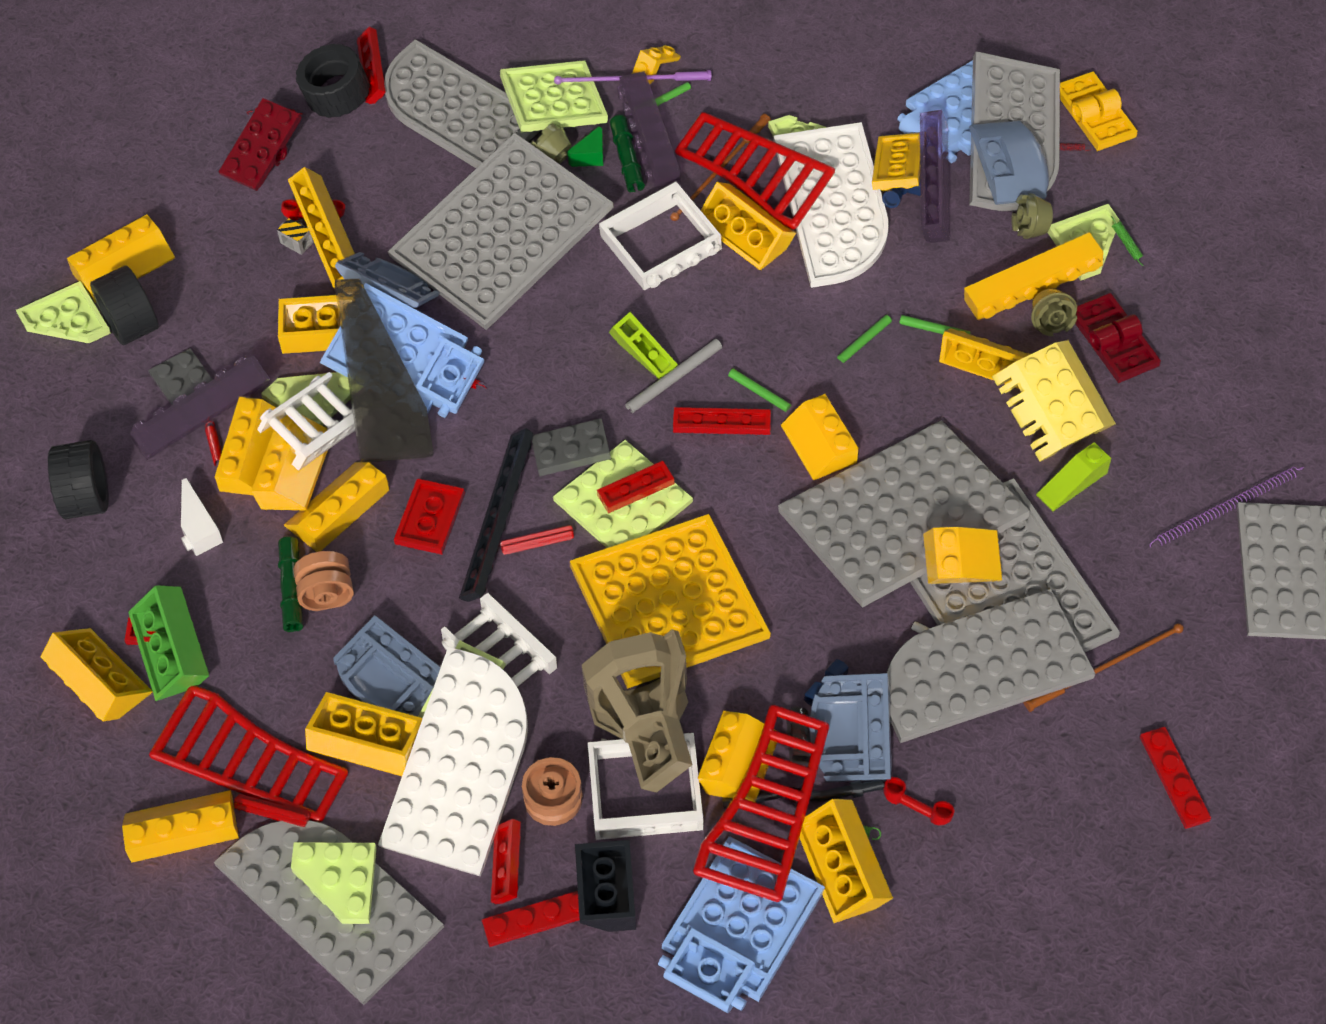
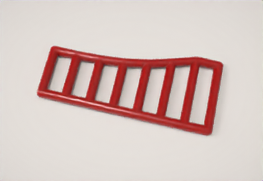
M705 112L698 116L675 149L676 155L714 172L735 185L770 216L791 229H796L835 174V168ZM705 122L714 126L696 153L687 150V147ZM722 130L732 133L713 162L704 158ZM740 138L750 141L730 171L721 167ZM759 145L767 148L768 151L746 182L737 177ZM777 153L785 156L786 159L764 191L759 195L753 189L754 185ZM795 161L804 164L805 166L776 208L773 209L767 203L770 196ZM815 169L822 172L823 175L794 217L791 219L782 215L812 170Z
M197 685L191 686L186 690L149 753L150 758L243 795L309 812L310 820L318 823L323 822L348 776L346 768L320 759L277 739L251 722L218 693ZM194 697L207 700V704L177 755L172 756L162 752ZM218 706L228 716L199 766L185 761ZM235 723H238L247 732L224 772L219 774L209 770ZM255 737L266 743L267 746L246 783L232 779ZM278 750L289 757L271 790L268 793L255 788L274 753ZM298 761L312 767L292 802L279 797ZM321 771H324L335 777L317 811L304 807L303 804Z
M777 705L769 707L761 736L746 775L733 800L700 845L693 868V873L696 876L774 902L782 901L828 735L829 724L827 722ZM777 717L818 730L815 742L811 743L775 731L774 726ZM770 740L811 753L808 767L767 754L766 751ZM763 763L805 777L801 791L757 777L761 764ZM753 786L798 801L795 814L792 815L745 798ZM742 809L790 825L791 828L788 839H784L732 822L731 820L736 812ZM725 830L782 849L784 854L781 864L715 842ZM709 853L778 875L774 890L707 868L706 863Z

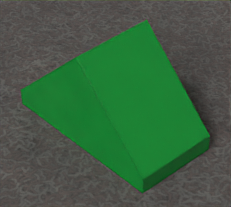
M597 127L568 150V163L571 167L603 166V134L601 127Z

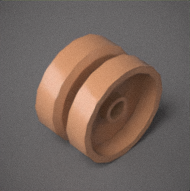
M320 551L306 555L295 563L293 570L297 585V598L299 604L305 609L320 611L341 607L352 599L354 591L350 577L348 558L343 554L334 551Z
M549 757L538 760L527 769L522 781L523 799L528 814L535 821L543 825L552 826L564 824L574 818L581 808L583 797L581 780L578 771L570 762L561 758Z

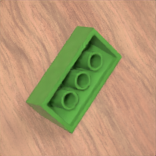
M155 585L128 613L155 701L185 692L191 686H199L209 677V673L181 587ZM147 631H156V633L150 635ZM143 637L151 638L149 642H145Z

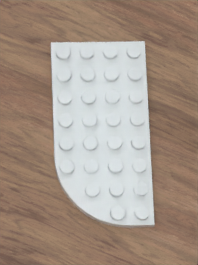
M862 122L774 135V142L835 168V174L796 228L810 287L845 282L864 273L877 261L885 247L888 234V216L885 204L882 201L881 190H873L872 187L874 165ZM777 153L779 165L781 166L786 157ZM795 161L784 176L783 181L786 192L805 166L804 164ZM813 169L790 202L793 217L823 175L822 172Z
M448 647L380 837L379 847L481 876L524 752L528 733L527 712L521 694L509 675L492 661L470 652Z

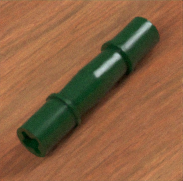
M623 115L614 116L609 123L627 190L630 193L636 192L634 188V183H636L638 191H642L645 188L641 173V166L637 161L636 151L632 143L633 136L627 119Z
M283 537L278 541V567L281 569L280 586L282 601L280 602V607L282 609V624L284 631L296 632V630L300 631L303 629L302 606L298 602L297 585L293 570L295 563L299 560V546L296 538Z

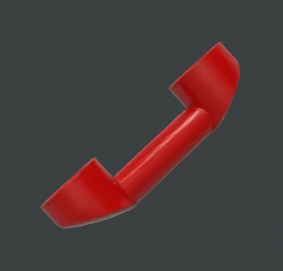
M287 199L282 202L281 212L285 217L293 221L304 219L297 201ZM332 200L337 214L341 218L345 213V204L340 200Z
M891 777V779L885 781L884 795L892 804H903L929 817L931 823L935 825H945L953 819L955 810L950 803L939 801L935 803L934 807H931L904 794L906 784L900 778Z

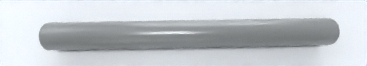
M714 339L627 402L625 407L628 410L631 408L630 412L633 414L721 350V343Z

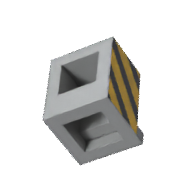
M290 218L277 229L280 243L301 255L314 243L308 227L306 228L302 223L295 222Z

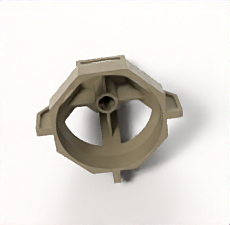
M672 629L664 636L649 632L608 642L582 664L584 689L594 724L629 744L641 789L657 793L693 765L679 721L688 704L685 693L687 684L686 653L678 631ZM661 666V678L640 688L624 691L616 678L633 669Z

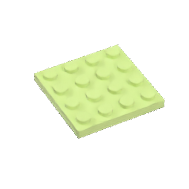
M585 60L500 69V77L521 132L544 130L552 123L559 128L607 123L608 115L594 81L562 82L559 85L554 83L556 76H561L562 78L592 77Z
M626 440L610 451L611 459L595 463L553 496V500L606 548L657 532L693 502V498L675 483L608 514L597 496V489L654 465Z

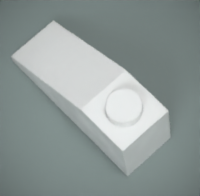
M187 478L182 480L181 528L184 534L181 540L187 551L192 549L194 554L198 556L223 543L217 526Z

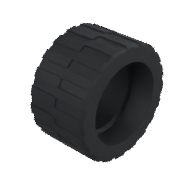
M342 44L320 46L306 55L298 65L296 82L308 106L319 116L332 118L347 115L351 111L356 110L365 101L366 96H368L370 88L369 79L357 54L348 46ZM338 75H345L337 83L321 87L328 79Z
M124 265L90 282L91 291L96 303L121 345H126L159 328L154 309L139 280L128 266Z
M93 440L52 446L48 452V477L53 501L59 515L63 519H71L105 513L109 505L108 482L104 461L97 443Z

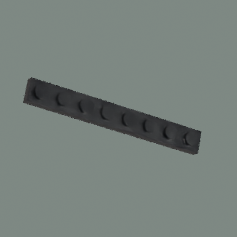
M527 428L510 436L459 596L463 601L470 602L481 598L486 592V583L489 574L493 570L492 564L500 547L501 535L506 528V519L512 508V500L519 486L518 481L521 472L525 467L524 462L527 452L531 448L533 432Z

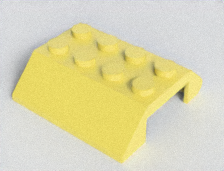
M1069 340L1053 343L1014 362L992 377L997 386L1012 379V381L999 389L1001 394L1010 392L1016 386L1019 387L1021 393L1010 398L1006 403L1009 407H1012L1024 400V402L1011 410L1020 428H1024L1036 421L1035 424L1023 431L1024 435L1030 436L1040 428L1045 433V436L1033 441L1030 445L1034 450L1048 443V445L1035 452L1039 462L1093 433L1097 434L1116 424Z

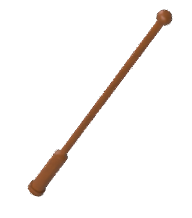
M762 114L749 131L758 134L768 124V121H771L770 117L767 114ZM743 139L725 159L721 167L724 168L746 143H750V141ZM713 172L693 193L690 199L693 201L717 174ZM679 209L677 212L672 213L670 216L671 220L677 221L682 210Z
M1177 623L1169 631L1093 670L1097 674L1174 633H1182L1184 627L1182 624ZM1069 687L1025 701L1023 704L1029 712H1032L1036 707L1064 694L1065 690Z

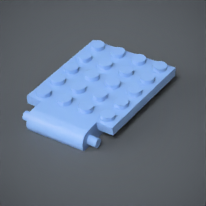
M973 60L907 99L906 106L912 112L907 115L901 113L897 119L900 122L899 130L903 134L923 133V150L939 163L946 159L950 163H954L957 159L955 153L960 150L968 156L971 155V131L969 127L972 117Z
M365 283L320 363L423 418H426L432 405L440 408L438 414L446 418L449 412L454 414L458 412L484 364V359L479 357L482 352L479 347L474 346L471 352L464 349L468 337Z
M730 836L723 845L781 864ZM718 855L710 866V869L773 890L778 876ZM791 869L782 901L774 902L703 878L662 943V949L674 955L673 959L664 955L660 958L658 965L666 969L663 977L726 1013H729L733 1007L740 1011L744 1009L747 1001L739 997L741 993L759 1002L820 900L825 886Z

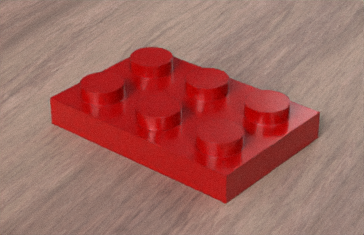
M417 478L394 537L395 545L442 555L465 495L464 488Z

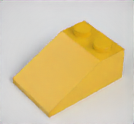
M940 527L932 528L923 533L928 584L1002 581L997 530Z

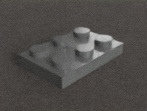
M191 349L148 370L150 376L182 422L225 400L223 393Z
M602 418L532 436L539 476L611 459Z

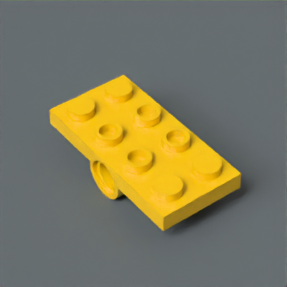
M1094 71L1060 83L1061 102L1097 151L1137 137L1138 131L1121 109L1122 103L1119 93L1115 89L1107 90Z

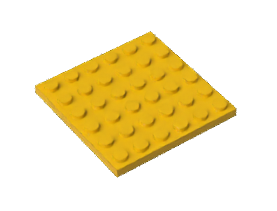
M709 514L570 560V568L606 644L611 641L649 632L664 636L673 629L680 634L686 653V667L688 668L770 639L771 633ZM661 666L641 667L621 674L628 689L661 677Z

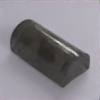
M791 707L789 709L809 716V712L805 708ZM786 720L787 735L811 742L809 727ZM788 746L789 760L800 765L809 763L811 753Z

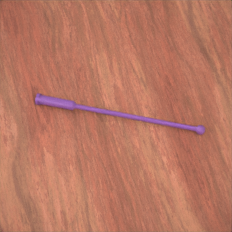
M711 70L676 72L669 75L572 78L556 76L554 83L559 85L562 82L651 79L711 81Z

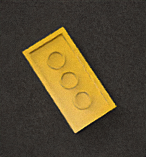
M923 133L878 136L872 177L873 190H889L900 187L908 189L919 186L924 144Z

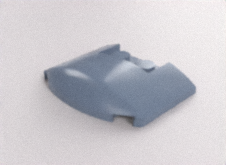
M1010 121L970 125L969 128L995 205L1017 203L1016 200L1020 195H1028L1030 193L1044 200L1046 199V192L1049 186L1046 158L1037 138L1022 122Z
M361 252L336 262L335 265L341 276L351 286L359 283L363 288L364 284L367 283L412 308L419 307L438 297L440 293L438 290L431 292V289L428 288L429 285L415 274L377 257L371 262L369 258L363 257L364 253Z
M375 615L333 658L341 680L359 701L417 717L434 688L441 668Z
M888 673L824 676L821 681L824 684L818 694H815L810 717L829 724V731L819 764L820 769L825 774L824 778L827 782L891 779L892 754ZM810 728L811 743L815 742L818 731Z

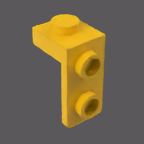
M667 45L640 50L632 74L635 76L656 75L660 64L678 61L681 56L675 53L674 48ZM654 79L642 81H644L647 84H651L654 81Z

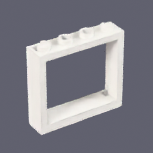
M677 182L599 223L602 239L643 290L657 287L662 281L677 276L681 271L690 266L697 265L699 261L708 256L715 255L722 249L721 234ZM677 205L705 240L644 273L615 237Z
M694 733L684 734L693 764L689 767L693 811L602 819L597 759L632 756L629 744L623 739H601V741L588 742L596 840L703 830V813Z

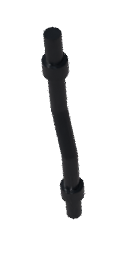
M860 780L850 782L848 786L822 791L812 790L810 800L822 802L853 796V798L864 796L863 793L883 790V780L861 783ZM790 787V788H793V789H796V790L801 791V788ZM759 791L756 803L785 797L768 791ZM733 798L722 799L724 809H727Z

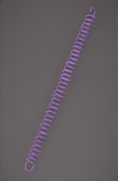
M1287 470V471H1284V473H1280V475L1278 474V475H1276V477L1274 476V477H1272V478H1270V479H1272V481H1274V482L1276 483V481H1275L1273 478H1276V479L1279 480V478H1277V476L1280 477L1281 474H1283V475H1285V476L1287 477V479H1288L1287 481H1289V478H1288V476L1285 474V472L1289 473L1290 475H1291V473L1288 472V470ZM1262 482L1261 484H1258L1257 486H1254L1253 488H1250V490H1251V489L1255 490V489H1254L1255 487H1257V489H1258V488H1259L1258 486L1261 485V487H1263L1264 490H1265L1264 493H1266V489H1265V487L1262 485L1264 482ZM1246 490V492H1243V493L1247 494V495L1249 496V498H1250L1249 501H1251V497H1250V495L1247 493V491L1251 492L1252 494H1253V492L1250 491V490ZM1238 495V496H1235L1234 498H1231V500H1227V502H1223V504H1219V506L1217 505L1216 507H1219V508L1222 509V507H1220V505L1225 506L1224 503H1226V504H1228V505L1230 506V508H1231V510H1232V507H1231V505L1228 503V501H1230V502H1232V503L1234 504V502L1232 501V499H1234V500L1237 501V499H1235V498H1236V497L1240 498V497H1239V495ZM1213 507V508H1212V509H1215V510H1217V511H1218V513H1219V516H1220V512H1219V510H1218V509H1216V507H1215V508H1214V507ZM1209 509L1208 512H1207V514H1209V515L1211 516V518H1212L1211 520H1213V517H1212V515L1209 513V511L1211 510V512H1213L1214 514H1215V512H1214L1212 509ZM1199 515L1193 517L1192 519H1189V521L1192 520V522L1196 524V522L1193 519L1196 518V520L1199 521V519H1197ZM1173 528V529H1170L1169 531H1166L1165 533H1162L1161 535H1158V537L1161 536V537L1165 540V538L1162 536L1163 534H1165V536L1168 537L1169 542H1170V538H1169V536H1168L1166 533L1169 532V534H1171L1172 537H1173L1172 540H1174V536H1173V534H1172L1170 531L1173 530V532H1175V533H1176V531H1174V528Z

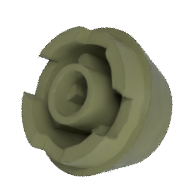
M552 123L542 131L543 134L536 142L533 141L531 145L558 164H561L568 156L567 152L571 148V143L563 127L559 128Z
M1033 193L1020 195L1016 200L1019 203L1017 214L1012 213V230L1017 231V236H1022L1024 239L1045 235L1049 231L1053 219L1051 203Z
M1057 289L1041 291L1032 302L1031 319L1034 327L1047 336H1054L1053 333H1059L1063 330L1065 332L1069 331L1077 320L1076 302L1070 295Z

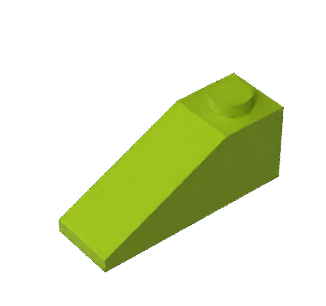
M631 312L609 331V334L621 347L658 379L665 376L678 365Z
M1095 442L1076 454L1036 496L1052 511H1055L1106 475L1111 457Z

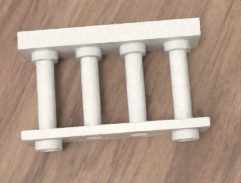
M330 372L322 377H315L308 387L274 410L268 409L260 417L262 421L257 429L260 433L271 426L296 450V457L292 465L298 471L358 429L370 413L364 405L356 411L354 409L350 410L327 387L332 377ZM320 393L344 416L343 420L340 422L338 420L334 421L312 397ZM304 404L328 427L325 433L322 431L318 432L296 408ZM288 415L312 439L308 445L302 443L279 420Z
M489 593L480 598L481 614L453 635L446 627L441 629L442 645L447 650L448 647L456 648L459 640L463 641L484 623L493 620L498 625V629L475 648L486 652L504 637H511L515 641V646L498 658L499 660H502L507 665L520 654L527 653L530 655L532 662L511 678L516 687L537 670L541 671L544 669L548 674H551L557 669L556 657Z

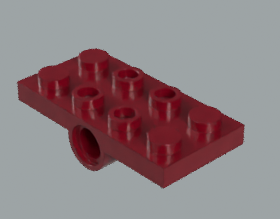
M262 98L218 171L219 174L258 191L273 166H279L281 164L280 161L286 158V144L301 121V115Z
M1111 293L1077 306L1076 326L1118 383L1160 366L1161 360L1142 336V325L1138 317L1134 314L1127 316Z

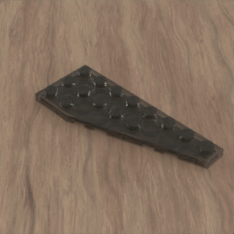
M336 280L335 291L360 462L432 457L434 453L427 408L361 280Z

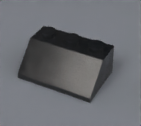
M630 840L575 844L580 923L607 932L636 930Z

